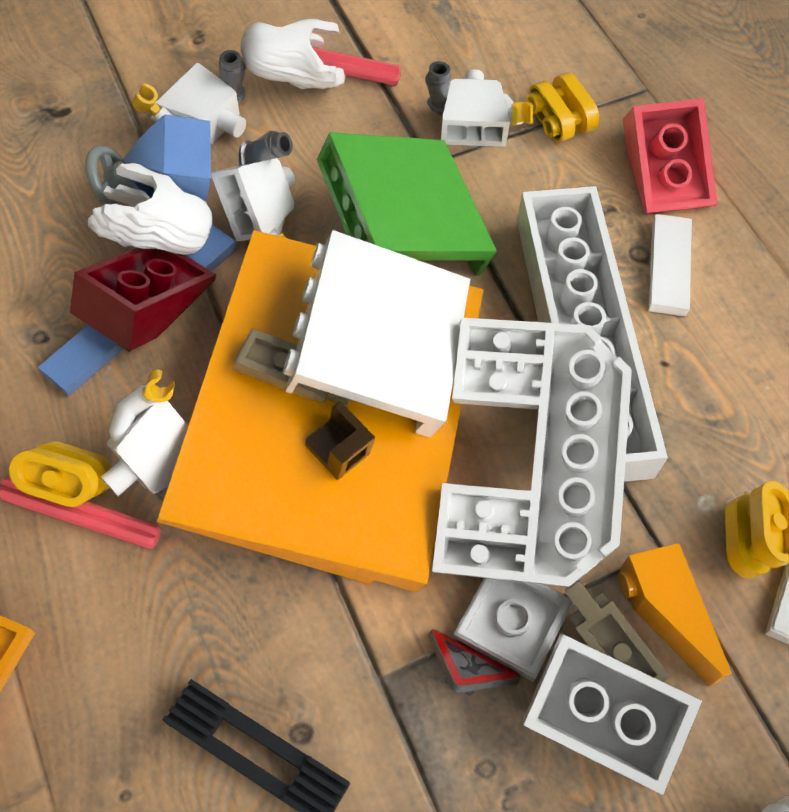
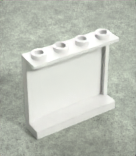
M332 230L325 245L317 244L310 266L317 270L315 278H308L302 295V301L308 303L306 313H299L294 326L292 337L299 340L296 350L290 349L284 364L283 374L289 376L285 392L292 394L298 383L416 420L415 433L431 438L447 420L457 360L461 318H464L470 279Z

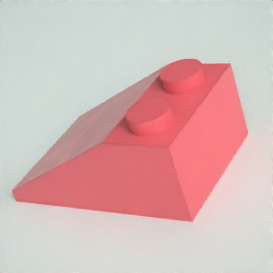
M704 98L633 106L623 118L627 155L645 215L718 205Z

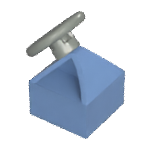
M164 114L139 138L127 153L125 159L109 147H93L86 156L85 170L89 185L96 198L102 205L118 204L114 200L108 199L103 191L106 186L116 189L119 184L145 191L152 198L154 194L153 187L116 174V168L119 164L136 163L158 174L169 176L183 192L197 196L206 202L211 181L210 121ZM99 158L105 172L102 184L97 171V161Z

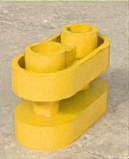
M572 72L554 77L552 85L545 80L530 86L526 102L533 104V114L542 123L547 137L560 143L573 138L575 129L580 134L597 129L599 125L598 108Z
M50 441L18 453L10 463L9 474L15 487L26 494L67 507H76L109 489L107 484L101 479V476L111 469L112 465L107 458L100 454L59 441Z
M776 481L766 482L753 489L750 494H743L726 505L727 561L739 576L745 579H753L769 572L771 568H779L789 564V491Z

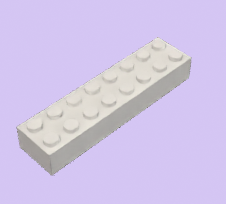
M597 187L522 192L517 225L538 322L591 325L602 337L604 344L617 357H621L632 369L624 482L655 479L668 456Z

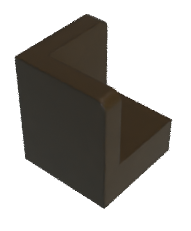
M339 401L332 407L330 420L306 438L305 446L339 480L370 455L375 436Z

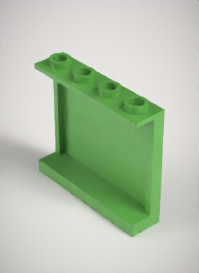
M329 132L316 160L346 235L419 261H469L475 275H480L497 250L445 140Z

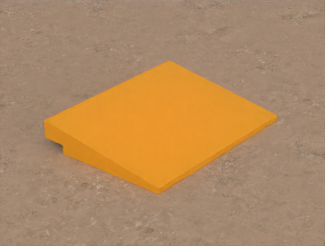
M253 230L157 522L369 585L375 580L417 592L428 583L437 534L442 483H447L462 404L454 403L452 399L454 378L446 423L431 438L415 433L416 420L350 399L345 406L375 436L370 455L341 479L337 480L305 446V440L330 420L332 407L338 402L328 400L327 398H325L324 402H319L295 393L290 394L285 392V389L234 370V361L250 330L253 328L295 345L298 344L299 339L292 337L294 326L299 313H306L308 303L302 301V295L308 278H315L317 270L310 266L316 248L315 245ZM469 286L464 318L479 317L484 289Z

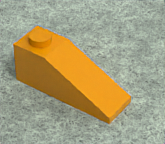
M677 543L629 555L619 569L618 581L624 597L630 598L634 610L709 686L718 684L731 675L732 672L680 544Z

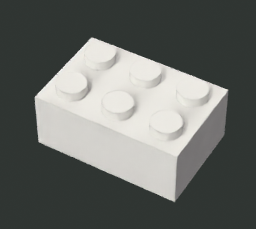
M560 633L523 717V725L663 795L702 700Z

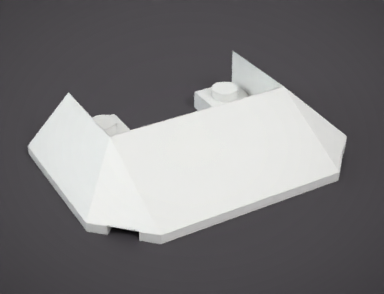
M461 318L452 395L453 402L458 404L538 410L531 491L442 483L432 572L570 587L620 546L632 369L621 357H617L604 344L602 337L591 325Z

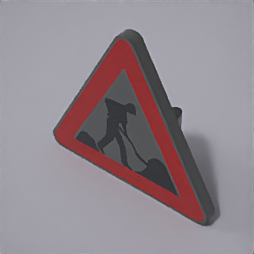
M432 629L428 637L445 674V683L449 684L450 688L455 692H466L468 696H471L475 690L518 684L521 676L517 672L438 630Z

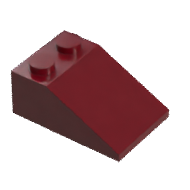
M134 248L74 272L70 313L130 352L158 338L215 281L216 274L186 255L160 249Z

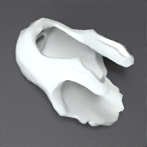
M303 19L284 27H275L266 23L256 22L249 25L244 31V36L241 39V58L247 69L256 76L271 81L289 82L300 89L319 88L324 90L326 88L338 87L340 84H344L345 81L344 69L324 65L311 47L324 46L323 38L312 32L340 34L338 25L319 19Z
M136 163L119 164L116 168V174L153 187V197L150 198L145 191L120 184L116 189L106 186L103 193L108 199L119 201L129 206L104 204L101 207L93 208V215L88 217V227L99 237L118 242L123 247L134 246L142 249H160L182 255L196 253L206 243L212 226V212L204 200L183 192L169 176L158 174Z

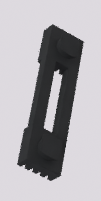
M190 679L188 687L183 689L181 697H178L174 707L171 706L169 709L170 713L162 719L167 725L296 811H335L350 786L348 780L295 748L232 707L228 702ZM225 720L298 768L300 772L296 775L293 784L290 786L286 785L215 738L213 735L222 721Z

